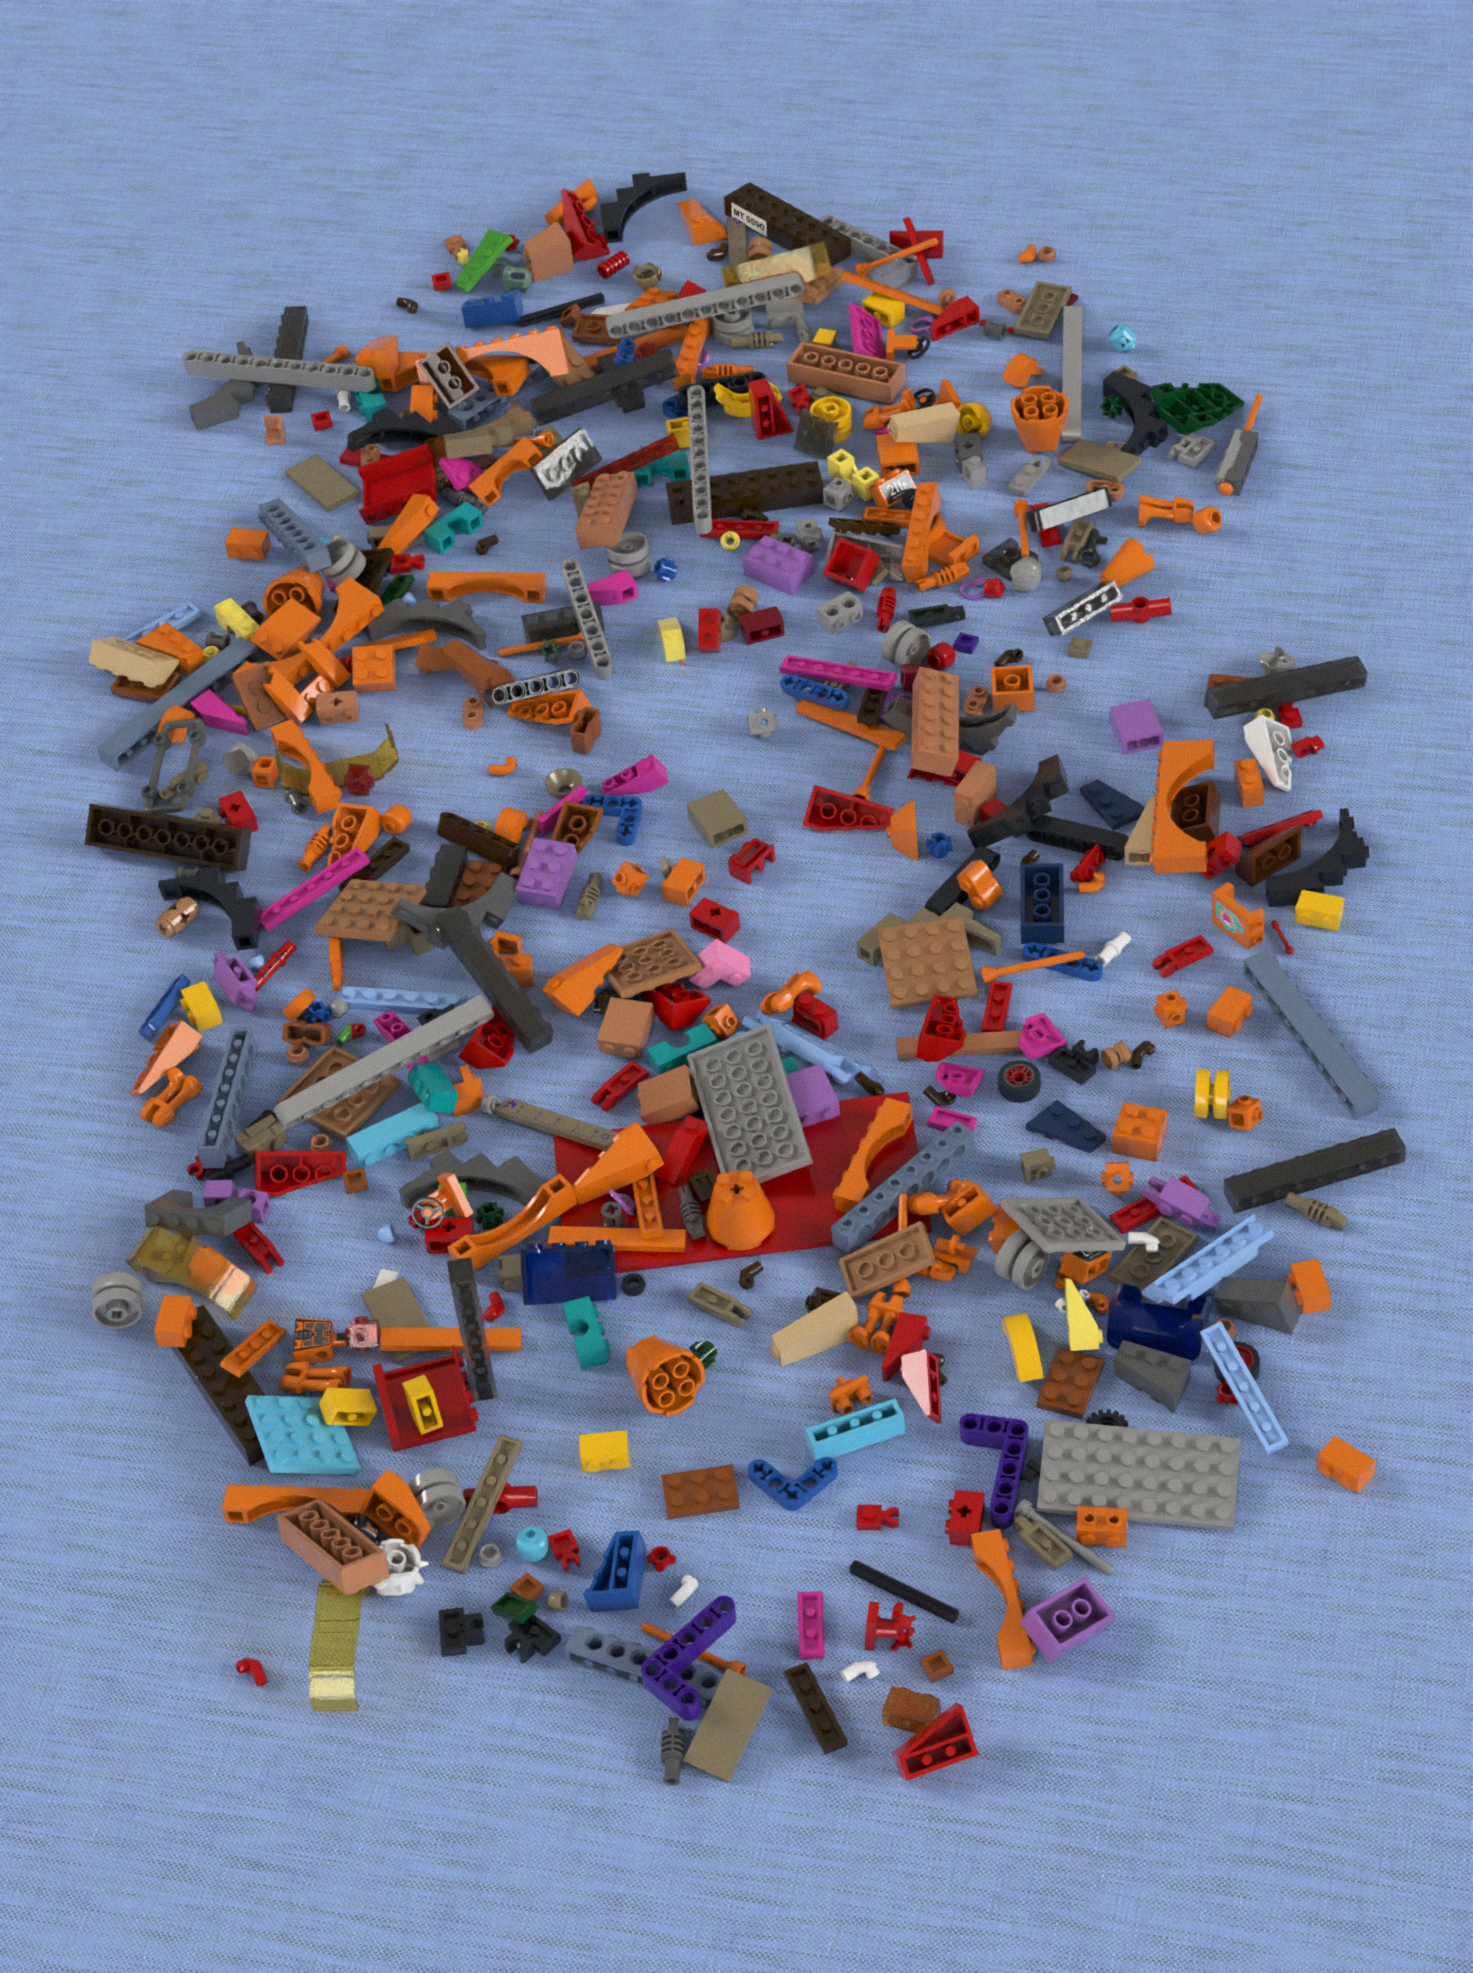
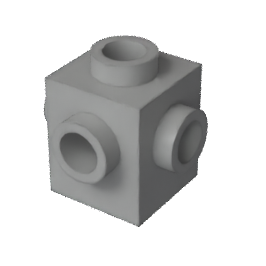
M836 477L831 483L827 484L823 489L824 505L840 511L853 500L852 483Z
M815 518L796 522V533H794L796 544H800L802 551L821 548V539H824L822 528H818Z
M767 708L756 709V714L747 715L750 736L759 734V738L772 736L771 732H775V727H778L777 715H773L772 711H767ZM760 720H765L766 726H761Z

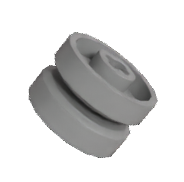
M751 307L712 316L714 338L723 345L731 346V337L747 336V334L754 332Z
M623 532L618 545L606 546L608 566L611 574L627 570L632 578L645 574L651 567L648 540L642 533Z
M346 537L336 538L326 545L332 566L319 571L326 575L328 580L336 587L348 577L355 580L366 565L364 554L359 549H356L354 544Z
M905 620L896 622L883 639L881 646L883 659L897 664L900 668L901 664H922L926 659L927 651L931 647L930 634Z
M1018 1230L1012 1233L1002 1245L995 1261V1273L1007 1281L1012 1280L1015 1286L1027 1291L1033 1288L1044 1275L1051 1258V1253L1042 1251L1041 1247L1026 1232Z
M111 1272L99 1276L91 1286V1315L93 1320L98 1325L111 1329L127 1328L138 1322L143 1313L141 1301L142 1286L140 1281L135 1276L124 1272Z
M447 1468L426 1470L416 1475L408 1484L433 1529L445 1527L455 1522L466 1510V1500L460 1489L457 1476Z

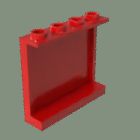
M428 443L358 468V473L363 480V509H360L359 513L366 525L400 514L413 494L427 495L434 502L437 501L435 456Z
M455 1345L451 1346L453 1355L383 1372L381 1363L372 1365L393 1452L476 1431L475 1422L479 1421L476 1407L471 1408L470 1403H474L471 1389L466 1390L465 1385H469L467 1372L461 1371V1367L465 1366L462 1354L456 1353ZM425 1375L434 1391L443 1427L421 1435L413 1421L402 1383Z

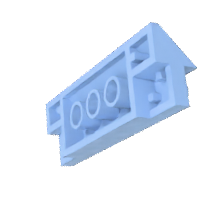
M759 1009L756 1017L744 1016L742 1024L749 1027L748 1031L769 1023L779 1050L791 1057L793 1056L796 1060L809 1067L821 1064L828 1078L850 1091L858 1084L854 1080L858 1072L862 1071L866 1076L871 1072L872 1067L777 1013L767 1016Z
M1253 1214L1141 1291L1142 1295L1158 1304L1166 1300L1174 1305L1184 1297L1191 1301L1222 1281L1223 1277L1229 1276L1257 1257V1248L1273 1237V1229L1257 1222L1255 1214Z

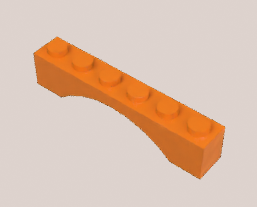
M712 317L690 321L673 371L675 391H679L681 386L696 383L704 342L713 333Z
M936 482L917 483L901 565L907 583H914L916 580L927 577L930 527L933 517L939 512L942 499Z
M430 572L426 586L428 598L433 602H449L468 594L494 592L513 596L524 603H544L548 588L545 573Z
M291 719L270 727L272 741L279 753L299 761L310 771L312 776L308 791L311 804L317 814L320 815L338 808L340 798L342 797L339 786L334 785L331 774L326 773L324 763L322 761L319 762L315 749H311L308 738L303 737L300 725L296 726Z
M886 1098L883 1105H879L874 1122H870L866 1137L861 1139L857 1154H853L849 1169L844 1171L840 1186L834 1190L833 1200H835L836 1210L848 1213L869 1195V1185L866 1180L869 1165L875 1155L885 1145L905 1134L912 1121L911 1104Z
M559 1173L541 1185L532 1200L508 1222L487 1232L465 1235L447 1248L455 1267L467 1277L576 1205L577 1200L572 1185Z
M227 1485L222 1511L226 1523L250 1524L268 1514L292 1510L320 1498L349 1522L355 1515H362L359 1513V1510L369 1489Z
M1000 1529L971 1534L972 1552L977 1569L986 1574L997 1585L1007 1605L1003 1626L997 1634V1649L1002 1669L1004 1671L1032 1665V1655L1036 1654L1033 1640H1029L1028 1633L1020 1624L1023 1619L1022 1613H1025L1023 1599H1018L1017 1593H1020L1018 1579L1012 1577V1573L1015 1572L1012 1558H1007L1006 1553L1009 1552L1007 1538H1002Z

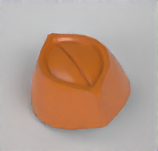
M306 988L285 1007L282 1013L293 1022L317 997Z

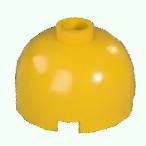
M971 402L962 404L957 408L960 413L956 429L958 434L981 432V438L988 434L992 426V418L989 410L984 405Z

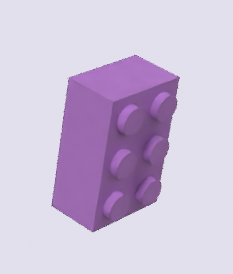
M766 535L742 557L745 576L789 595H793L814 574L813 555Z
M534 837L515 889L521 904L560 910L578 860L574 844Z
M1085 1576L1031 1608L1020 1624L1047 1661L1051 1663L1106 1630L1114 1620L1115 1615Z

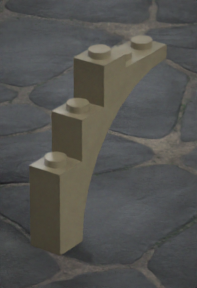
M518 400L510 401L509 410L497 420L471 430L444 435L447 459L493 453L492 447L513 444V438L534 435L533 428H536L535 417L531 416L530 411L524 412L523 406L519 405Z
M956 902L940 917L924 907L907 922L901 917L889 913L856 942L857 957L872 966L882 961L877 928L963 917L968 945L983 949L993 955H997L1001 951V936L997 932L986 928L980 922L974 921L973 911Z

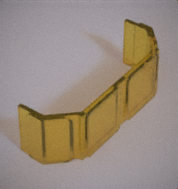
M825 241L721 268L726 288L792 272L798 273L801 276L802 283L833 274Z
M388 723L385 724L387 738L375 752L324 763L326 773L331 774L335 786H339V788L353 787L379 781L398 764V753ZM276 748L275 761L282 788L285 790L298 788L302 792V797H310L308 791L312 776L307 768L297 769L281 762L278 748Z
M154 1226L148 1227L125 1260L136 1273L144 1265L206 1296L226 1311L234 1322L257 1289L254 1280L225 1258L159 1226L156 1228Z
M326 1578L322 1580V1583H319L309 1657V1697L313 1711H359L355 1691V1659L363 1596L372 1595L370 1586L360 1589L355 1594L344 1595Z

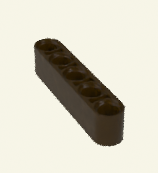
M450 812L440 813L437 828L438 836L507 868L517 867L521 849L518 843Z

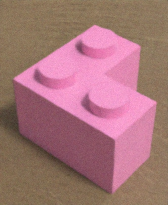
M716 939L696 956L701 962L702 971L689 976V981L704 990H707L719 979L737 988L750 977V957Z

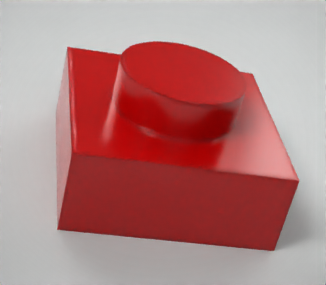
M449 272L431 275L434 291H444L452 288Z
M329 410L310 414L315 431L333 427Z

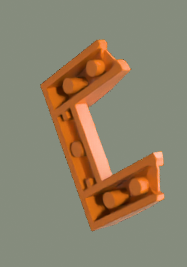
M316 638L311 639L312 643L305 644L304 641L296 643L319 674L301 692H298L274 667H270L267 672L272 675L270 684H263L265 690L288 720L292 719L295 724L302 723L314 711L313 709L316 707V694L331 693L351 676L342 663Z

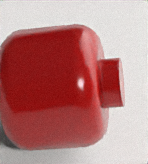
M993 578L985 581L984 593L987 598H1000L1003 596L1005 584L1002 583L1001 579Z

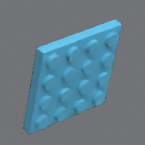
M247 1396L245 1403L270 1473L358 1474L360 1466L345 1426L326 1425L319 1406L321 1398Z

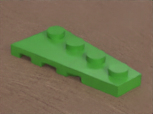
M488 229L454 283L455 287L458 290L469 293L513 242V239L509 235Z

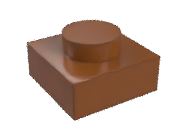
M575 303L562 312L559 324L565 328L570 324L576 323L580 307Z
M365 1168L342 1172L346 1194L369 1190Z
M528 1572L509 1587L510 1593L532 1601L545 1592L544 1585Z
M942 1649L920 1659V1665L931 1684L954 1674V1668Z

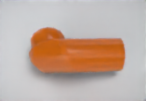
M1088 1292L1090 1297L1085 1303L1092 1304L1101 1314H1106L1110 1311L1111 1304L1104 1294Z

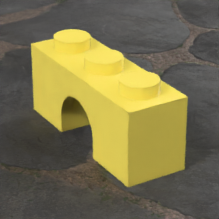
M843 449L827 457L829 476L834 479L838 477L852 483L853 493L864 501L873 498L869 487L875 485L874 481L880 478L879 474L867 466L858 471L854 457Z
M231 597L214 606L218 624L227 633L234 631L237 639L243 637L250 641L260 627Z

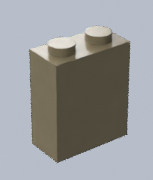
M724 789L687 804L688 819L711 849L748 833L747 818Z

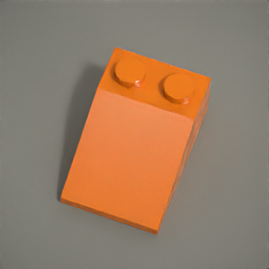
M290 598L261 624L250 641L276 660H283L298 654L300 649L296 643L299 641L306 643L322 619L293 598Z
M389 1469L371 1486L359 1510L360 1514L367 1515L392 1539H402L407 1545L414 1544L418 1551H420L431 1530V1526L408 1484Z

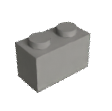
M785 299L766 304L768 329L793 327L796 319H804L803 301Z

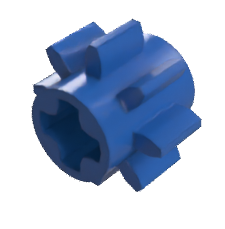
M669 557L662 558V560L659 559L655 563L654 573L658 575V580L669 582L670 579L673 580L677 576L678 567L674 564V559Z
M942 832L934 833L931 839L926 840L928 854H932L936 858H944L947 856L948 851H952L951 837H947Z
M322 1001L312 1002L305 1009V1020L308 1023H327V1021H331L330 1006H324Z

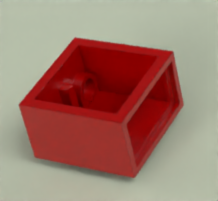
M839 538L823 574L833 582L864 593L881 557L869 548Z

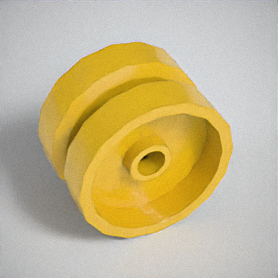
M829 396L818 399L811 405L812 435L816 440L823 443H838L851 435L853 431L851 405L847 400L841 397Z
M1197 1069L1195 1118L1206 1119L1209 1115L1210 1105H1213L1214 1118L1227 1120V1107L1230 1105L1231 1097L1229 1070H1217L1214 1084H1212L1210 1070Z

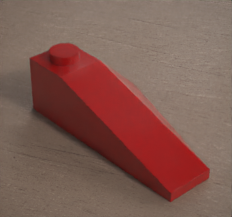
M563 188L561 194L565 234L571 242L572 257L587 261L610 254L605 238L602 234L598 235L594 229L596 224L586 216L587 210L577 194Z
M814 785L802 825L820 831L887 829V826H890V817L894 813V808Z
M680 983L663 984L651 991L640 992L646 1002L653 1003L655 1014L660 1021L675 1031L692 1026L711 1003V998L697 989H693L692 992L685 990V985Z
M939 994L933 995L919 1034L916 1058L922 1059L925 1062H939L963 1047L967 1033L963 1029V1020L959 1016L960 1010L956 998Z
M500 995L491 1007L494 1012L493 1018L476 1029L458 1056L475 1069L505 1067L514 1053L512 1046L515 1040V1034L513 1033L514 1026L516 1025L517 1007Z
M254 1150L255 1190L267 1192L268 1196H281L343 1175L342 1172L346 1171V1151Z

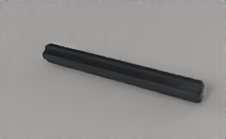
M597 293L520 316L518 322L521 327L561 316L565 309L575 303L582 310L604 303L605 298L602 293Z
M854 1560L850 1565L851 1574L951 1623H955L959 1617L958 1609L858 1560Z

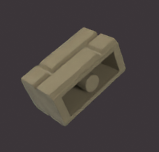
M272 1114L234 1136L238 1152L241 1155L246 1153L250 1163L254 1162V1150L280 1149L288 1142L284 1127L277 1122Z

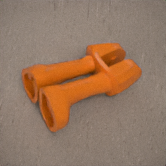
M909 388L903 390L901 401L894 405L884 407L878 405L866 410L863 420L864 428L868 430L883 428L885 423L890 420L891 415L917 410L915 398Z
M1140 495L1138 527L1146 526L1150 518L1173 520L1174 524L1193 522L1194 503L1188 499L1176 496L1174 501H1166L1148 495Z
M804 971L801 975L795 973L779 991L770 992L761 1002L760 1010L767 1016L783 1013L794 1005V999L804 991L811 995L820 993L822 991V983L814 973Z
M174 1066L167 1072L169 1084L166 1089L157 1097H151L139 1115L141 1119L147 1122L152 1121L153 1125L158 1128H162L176 1119L175 1110L203 1090L201 1082L192 1075L185 1077L183 1072ZM176 1095V1097H175L173 1100H171V1101L167 1104V1102H168L173 1096Z
M955 1178L949 1180L947 1192L944 1194L935 1195L932 1192H922L908 1197V1212L919 1215L938 1214L939 1208L945 1206L973 1183L970 1180L961 1182L960 1179Z
M878 1291L866 1307L868 1316L864 1326H854L850 1330L848 1338L854 1346L866 1351L870 1345L874 1353L881 1354L887 1352L891 1340L889 1333L892 1324L897 1322L899 1313L903 1311V1297L893 1295L890 1302L886 1303V1293ZM878 1320H882L879 1330L873 1334Z
M308 1361L289 1363L285 1368L286 1375L282 1376L279 1382V1388L299 1395L307 1391L325 1393L327 1388H348L352 1380V1370L350 1366L343 1365L312 1368L309 1367ZM317 1378V1379H327V1380H310V1379Z

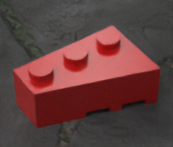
M767 379L748 382L752 428L757 439L763 440L794 432L785 411Z
M959 750V759L951 777L911 768L907 778H926V782H932L933 780L944 781V785L958 787L974 763L982 759Z
M957 1702L892 1752L900 1777L906 1781L979 1755L963 1705Z

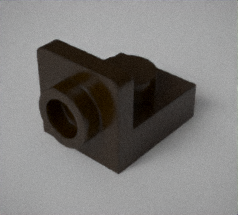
M701 1169L693 1172L687 1185L692 1187L700 1204L711 1200L716 1183L711 1170L703 1172Z
M816 1287L813 1293L808 1295L805 1308L810 1313L842 1293Z

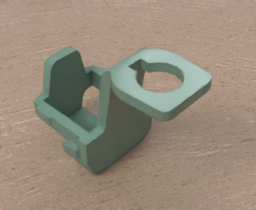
M497 259L492 265L493 275L503 277V292L520 289V292L528 291L532 282V272H528V269L512 267V263L506 259ZM498 263L505 265L503 272L497 269ZM512 273H523L525 278L524 280L512 279Z

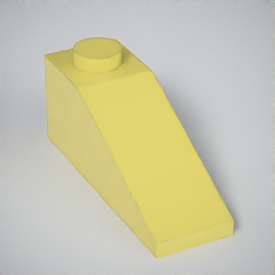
M677 617L657 620L666 662L686 659L684 639Z
M1064 1278L1069 1350L1099 1349V1344L1103 1343L1102 1329H1098L1097 1323L1072 1280Z

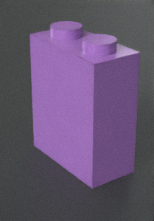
M1150 699L1110 707V724L1123 755L1162 747L1164 733Z
M821 1064L786 1074L802 1127L840 1116L839 1100Z

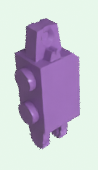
M223 952L215 953L213 959L215 980L233 1004H239L247 1012H254L256 1007L254 1001L258 999V993L255 991L257 980L240 957L229 959Z
M1172 1176L1168 1182L1158 1177H1150L1148 1180L1149 1185L1161 1193L1149 1187H1144L1141 1194L1156 1203L1155 1208L1159 1209L1162 1214L1171 1216L1179 1220L1182 1225L1195 1230L1198 1225L1212 1231L1216 1230L1222 1217L1208 1207L1210 1201L1207 1195Z

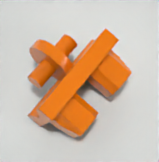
M954 1234L951 1240L938 1238L932 1251L935 1260L939 1259L946 1264L950 1262L957 1264L958 1271L967 1273L978 1253V1248L960 1243V1236Z
M865 1374L855 1380L851 1378L847 1381L842 1376L836 1379L837 1386L831 1389L832 1392L828 1393L831 1411L833 1413L839 1411L843 1416L852 1413L854 1410L853 1402L858 1400L862 1405H867L873 1401L869 1380Z

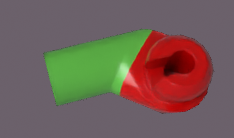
M363 1023L347 1025L335 1038V1042L339 1046H343L349 1039L362 1037L366 1033V1026Z

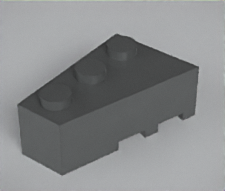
M1223 1277L1214 1296L1220 1314L1288 1334L1293 1333L1301 1315L1288 1281Z
M1123 1340L1115 1356V1376L1135 1389H1141L1148 1393L1152 1400L1155 1402L1160 1401L1168 1406L1169 1411L1175 1413L1191 1378V1360Z

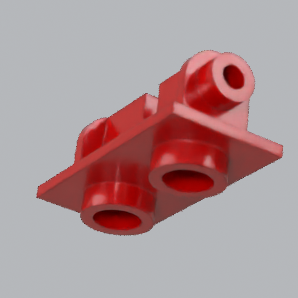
M1098 844L1093 849L1087 850L1079 862L1080 865H1077L1071 871L1070 880L1072 882H1090L1094 878L1093 874L1098 872L1106 860Z

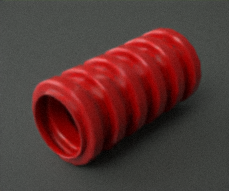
M621 250L614 254V256L606 259V261L597 266L599 275L607 279L609 276L617 273V271L629 265V256Z

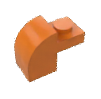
M1019 353L1008 363L1002 380L1016 387L1026 388L1031 374L1042 376L1044 369L1038 366L1039 363L1036 359L1024 353Z
M178 705L172 706L161 718L157 734L161 733L162 726L169 721L198 717L195 716L194 712ZM188 727L169 730L168 737L171 742H184Z
M506 807L498 816L494 833L520 844L522 829L531 827L533 818L526 817V812Z
M468 1065L459 1067L462 1083L453 1085L459 1093L453 1112L455 1117L477 1110L485 1096L482 1079H476L475 1073H470Z

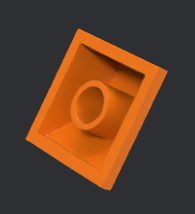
M915 800L909 801L890 817L891 826H887V839L892 838L893 848L913 860H918Z

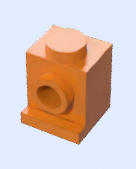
M259 756L251 770L256 788H275L274 783L282 770L277 757Z

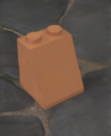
M558 222L553 223L524 243L525 251L522 254L527 264L525 269H528V272H532L534 283L574 270L571 242Z

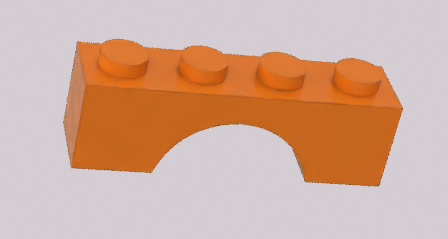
M525 436L468 487L475 497L486 503L489 508L502 497V484L510 474L519 470L532 471L545 458L539 449Z

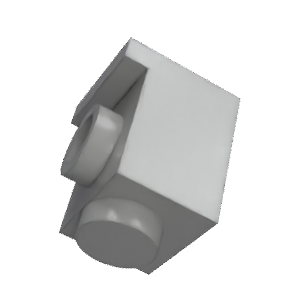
M973 456L962 461L963 479L972 489L989 483V479L985 474L987 473V467L984 462H981L980 457Z

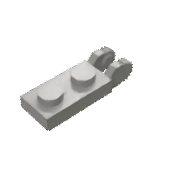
M1035 455L1032 457L1030 463L1007 485V491L1025 497L1044 477V474L1051 465V460L1045 459L1038 468L1040 456Z

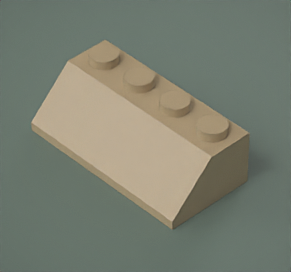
M112 637L92 640L88 663L96 665V669L110 670L113 675H124L130 681H141L147 687H156V685L166 682L179 664L180 659Z

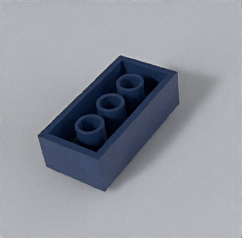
M1063 863L1020 864L1021 944L1031 942L1039 944L1064 943Z

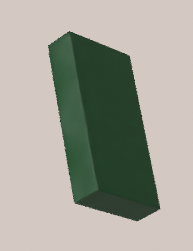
M506 1592L490 1607L495 1615L523 1624L539 1609L535 1601L510 1592Z

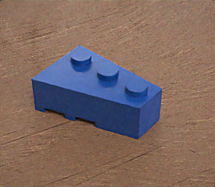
M520 289L479 299H467L461 307L465 328L519 321L524 310Z
M639 1530L615 1532L603 1555V1563L599 1570L595 1571L593 1575L594 1580L590 1588H586L583 1594L591 1612L639 1609L647 1548Z

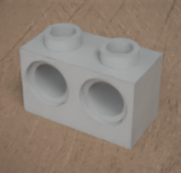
M850 591L816 607L817 622L830 635L864 618L863 604Z

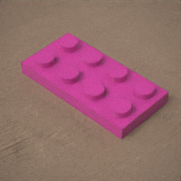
M852 302L848 306L854 353L886 360L880 320Z

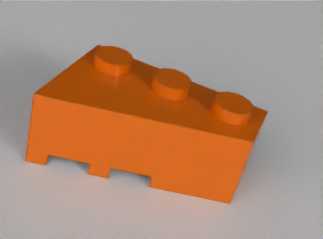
M167 622L135 641L139 646L180 659L174 671L189 676L205 664L202 648Z

